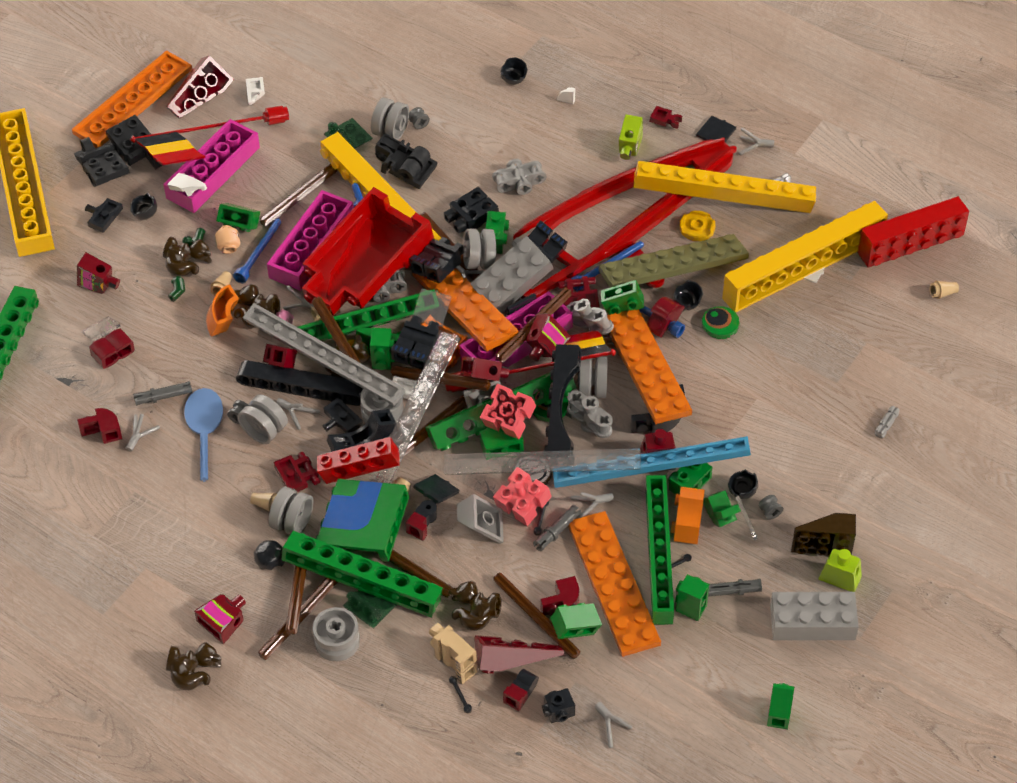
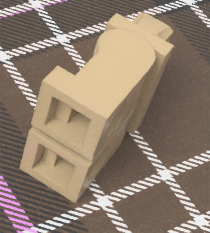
M437 623L430 628L429 634L433 637L430 645L435 650V657L439 661L442 659L446 666L452 667L456 671L457 680L464 684L478 672L476 650L457 633L453 632V628L450 625L443 628Z

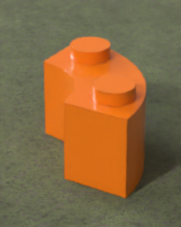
M230 284L218 291L207 312L206 324L211 337L226 332L233 320L231 312L234 310L239 298Z
M681 487L680 494H676L674 506H678L676 521H672L671 525L674 541L698 544L705 490Z

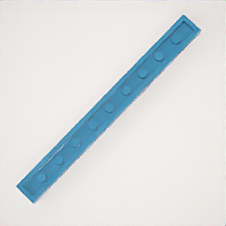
M748 436L553 469L555 488L644 474L750 456L751 452Z

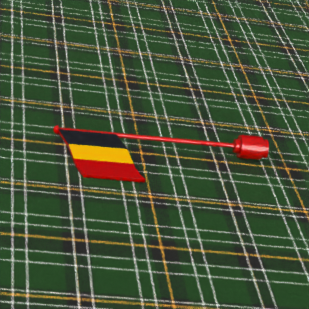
M281 105L265 108L263 116L234 121L244 123L263 119L268 125L285 123V121L289 120V112L287 106L283 107ZM226 122L140 137L132 136L131 141L133 143L136 141L144 147L153 159L162 165L203 159L205 155L198 152L179 133L220 127Z
M597 330L570 335V340L565 344L579 345L582 349L581 360L607 355L615 356L616 354L614 349H610L605 344L602 334ZM554 362L509 370V374L554 366ZM456 372V373H451V374L460 375L461 372ZM445 385L446 390L452 392L464 391L468 389L464 387Z

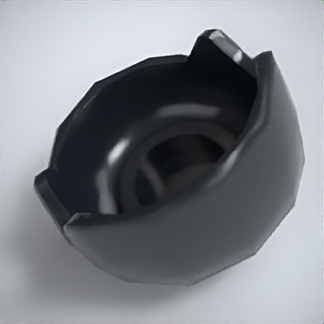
M508 58L501 67V78L508 84H519L526 77L527 65L520 58Z
M148 193L139 195L132 200L130 211L134 217L140 220H147L156 213L157 202L154 196L152 197Z
M687 280L684 284L676 287L673 299L685 306L684 310H692L701 302L703 296L702 287L696 282Z
M746 469L741 472H735L730 476L728 482L730 493L738 499L751 498L758 489L756 474Z
M263 541L254 551V561L260 568L273 570L276 566L282 567L285 563L282 560L283 547L277 541Z

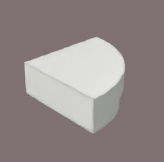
M567 88L561 91L557 100L574 104L575 88Z

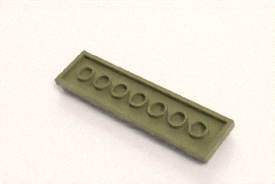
M727 234L718 238H710L705 241L693 242L683 246L600 264L599 272L610 288L636 280L639 285L749 259V252L734 234Z

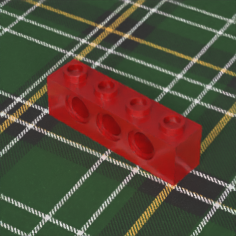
M391 437L317 456V472L326 484L337 482L338 479H349L400 466L399 449Z

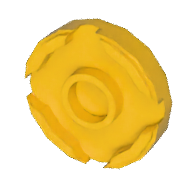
M690 211L689 214H684L680 220V232L689 240H708L715 232V220L707 212Z

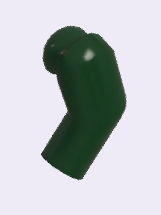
M197 228L195 236L192 238L190 236L184 237L182 243H187L190 247L194 241L198 239L203 240L206 232L205 229Z
M176 276L171 280L174 290L168 295V298L172 302H175L186 290L184 279L180 276Z

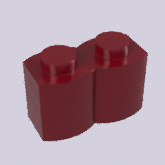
M121 328L109 332L105 338L95 340L89 346L91 356L103 369L114 365L119 359H123L135 351L134 342Z

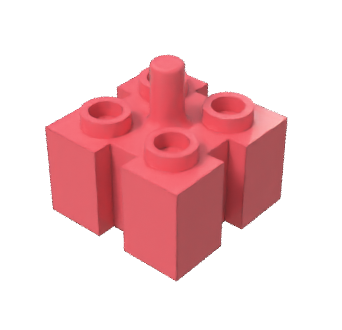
M497 384L491 395L493 403L492 405L486 404L480 419L485 426L497 431L502 428L506 435L520 439L526 427L523 421L525 418L530 419L536 404L532 397L517 392L515 396L510 388Z
M516 467L508 477L509 485L507 487L502 485L493 498L497 507L508 514L512 511L515 519L528 527L537 516L535 509L538 506L543 508L552 496L548 486L537 479L532 482L528 473Z

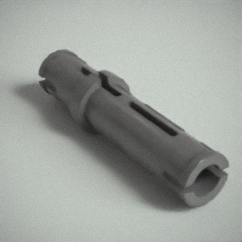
M190 381L158 389L150 388L149 391L133 394L135 405L138 406L149 402L157 403L158 400L192 393Z
M572 505L550 527H546L544 533L533 542L534 547L539 544L536 549L543 551L552 541H556L558 535L574 519L581 515V510L576 512L579 507Z
M738 579L735 582L710 584L708 597L762 592L761 579L745 581Z

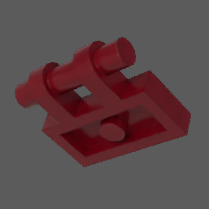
M582 276L581 279L572 280L567 278L565 281H559V289L566 287L571 290V296L563 304L567 307L571 302L588 299L591 308H600L598 290H590L589 286L596 284L595 277L588 278V276ZM583 286V291L573 292V287Z
M304 452L298 453L299 459L294 460L292 455L273 462L284 485L295 489L297 492L308 488V480L312 481L314 485H318L321 482L318 478L317 470L313 469L310 458ZM299 468H304L306 472L301 473Z

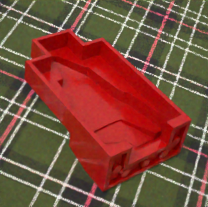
M373 187L302 263L305 269L304 273L310 278L302 287L305 300L312 304L314 298L321 297L333 316L346 301L352 306L356 305L362 309L397 270L407 269L411 266L410 257L413 255L418 256L430 244V241L434 239L430 221L416 212L411 218L390 206L388 195Z

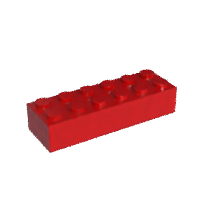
M957 196L862 228L857 253L867 268L937 244H942L954 238H960L965 233L969 210L960 197Z

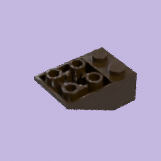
M833 513L795 527L791 552L824 556L830 555L833 549H847L852 555L856 537V514Z

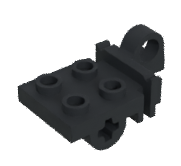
M136 115L106 130V135L111 140L114 150L119 156H124L125 162L128 161L129 166L145 157L155 170L163 166L154 160L144 147L136 141L135 143L131 141L132 136L151 135Z
M384 133L375 146V155L383 162L381 172L386 174L389 170L390 174L420 189L435 170L438 162L430 158L431 155L426 148L417 146L413 149L410 147L409 142L404 145L405 140L400 142Z
M89 137L80 140L82 150L74 153V155L82 165L83 171L86 175L88 174L94 187L130 173L128 166L114 150L112 143L95 149Z

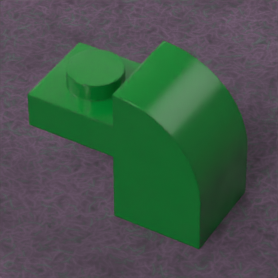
M726 490L716 492L704 498L703 504L717 527H722L737 520L735 514L741 512L738 504L731 505Z

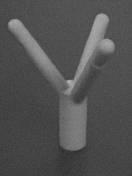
M741 128V131L749 137L740 136V139L754 142L755 144L739 152V155L758 146L774 147V140L759 139L746 129Z
M456 266L462 277L467 280L468 274H482L484 272L483 270L466 271L462 267Z
M289 285L287 286V289L299 298L302 303L284 306V310L302 306L310 309L314 307Z
M278 398L276 401L279 406L289 411L298 430L301 427L294 414V410L320 413V410L302 407V403L292 404L282 398Z
M135 414L133 435L125 448L128 451H133L139 438L160 429V426L157 425L139 433L144 414H140L139 420Z
M581 492V496H571L572 500L593 501L579 518L585 517L598 503L614 500L612 493L594 496Z
M598 702L595 705V709L605 718L608 746L612 748L610 721L613 720L628 729H632V726L621 718L612 715L601 702Z

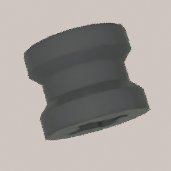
M416 107L409 112V120L416 129H423L430 121L429 116L424 114L425 112L421 107Z
M236 400L233 408L227 413L229 419L240 424L237 416L244 407L249 405L244 401Z
M775 495L764 497L758 505L762 511H765L764 515L769 520L778 517L784 510L782 505L777 503L778 499Z

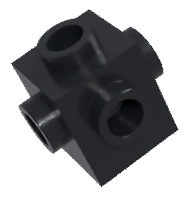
M568 688L560 691H551L544 696V704L541 705L545 717H549L551 724L564 722L568 718L575 716L576 705Z

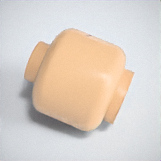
M225 225L215 233L217 248L225 254L236 252L240 246L237 229Z

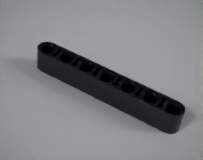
M249 360L241 363L236 376V381L244 386L331 402L339 398L347 405L361 406L363 388L342 377Z

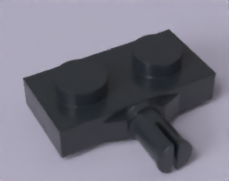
M109 198L98 207L87 204L85 211L93 213L87 222L88 227L104 233L123 210V205Z
M339 398L323 408L324 413L331 419L323 424L326 432L337 426L345 433H350L363 425V420Z

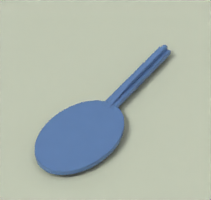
M202 388L189 396L185 404L184 414L188 427L193 432L200 434V480L206 482L208 480V434L212 433L220 425L223 417V405L216 392L211 389Z

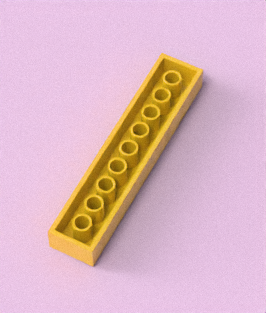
M22 108L0 113V169L18 256L22 257L55 250L26 110Z
M876 201L864 204L861 208L850 211L846 215L836 218L832 222L820 226L816 230L806 233L780 248H775L766 255H761L757 259L729 271L724 276L722 299L733 311L738 312L804 279V277L858 252L861 229L887 220L888 214Z

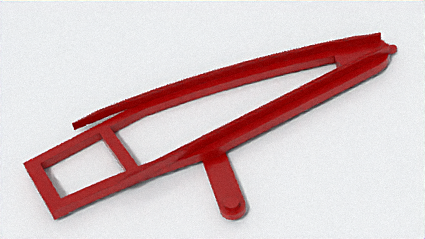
M725 138L706 140L649 162L678 167L693 165L695 169L724 173L732 165L733 153L737 151V147L727 145ZM636 167L581 191L578 195L531 220L513 234V240L536 227L540 220L553 230L562 222L586 209L633 188ZM665 194L590 254L579 260L563 251L557 257V260L567 267L534 289L530 288L520 298L524 299L535 293L537 299L558 287L559 281L572 278L609 256L624 251L634 245L636 241L693 196ZM639 249L638 251H636L635 253L631 254L626 258L639 256L641 254H644V252L641 249ZM665 279L647 282L646 284L652 288H659L663 286Z

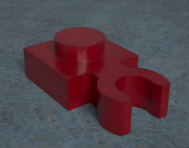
M656 106L649 122L664 127L670 124L671 127L678 129L679 122H682L683 116L679 114L672 115V110Z

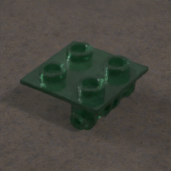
M353 118L340 125L336 122H330L328 124V131L324 133L326 137H329L339 132L354 149L373 139Z
M361 590L357 592L349 591L346 596L348 601L343 605L344 608L351 611L373 629L397 606L395 603Z

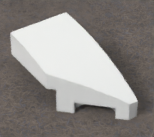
M263 77L246 79L248 103L252 105L265 94Z
M178 173L167 184L170 190L185 191L187 196H191L195 190L200 189L204 191L207 189L203 182Z

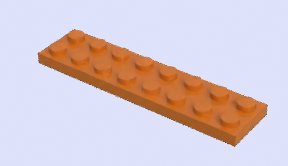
M166 50L72 128L73 135L80 139L89 137L95 148L103 146L110 140L106 135V130L133 115H140L191 72L192 65Z
M456 268L440 284L427 279V277L424 278L412 273L413 277L427 291L435 289L438 302L486 352L510 341L518 333V329L484 295H480Z
M629 310L620 312V314L607 315V318L614 324V328L609 332V335L654 423L658 424L691 416L692 408L640 310Z
M606 511L574 519L568 525L569 531L621 656L624 657L661 646L660 637Z

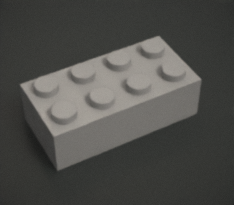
M526 235L470 285L480 295H484L502 313L554 268L550 260Z
M772 592L770 610L773 640H856L859 626L855 592Z

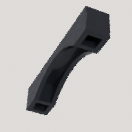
M556 344V350L552 351L554 369H551L550 379L553 381V386L549 388L551 407L547 409V418H550L549 426H546L548 445L544 446V456L551 463L573 464L574 443L569 438L564 427L562 403L568 384L581 367L582 349L579 345Z

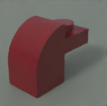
M668 297L660 298L652 307L651 311L653 313L647 322L650 331L662 338L670 322L679 319L685 306Z
M266 343L263 362L294 369L297 350Z
M96 408V415L77 419L82 437L101 432L104 444L123 439L118 418L109 409Z
M572 576L556 580V595L541 598L540 610L545 616L553 615L556 608L561 605L574 606L579 604L580 589L576 577Z

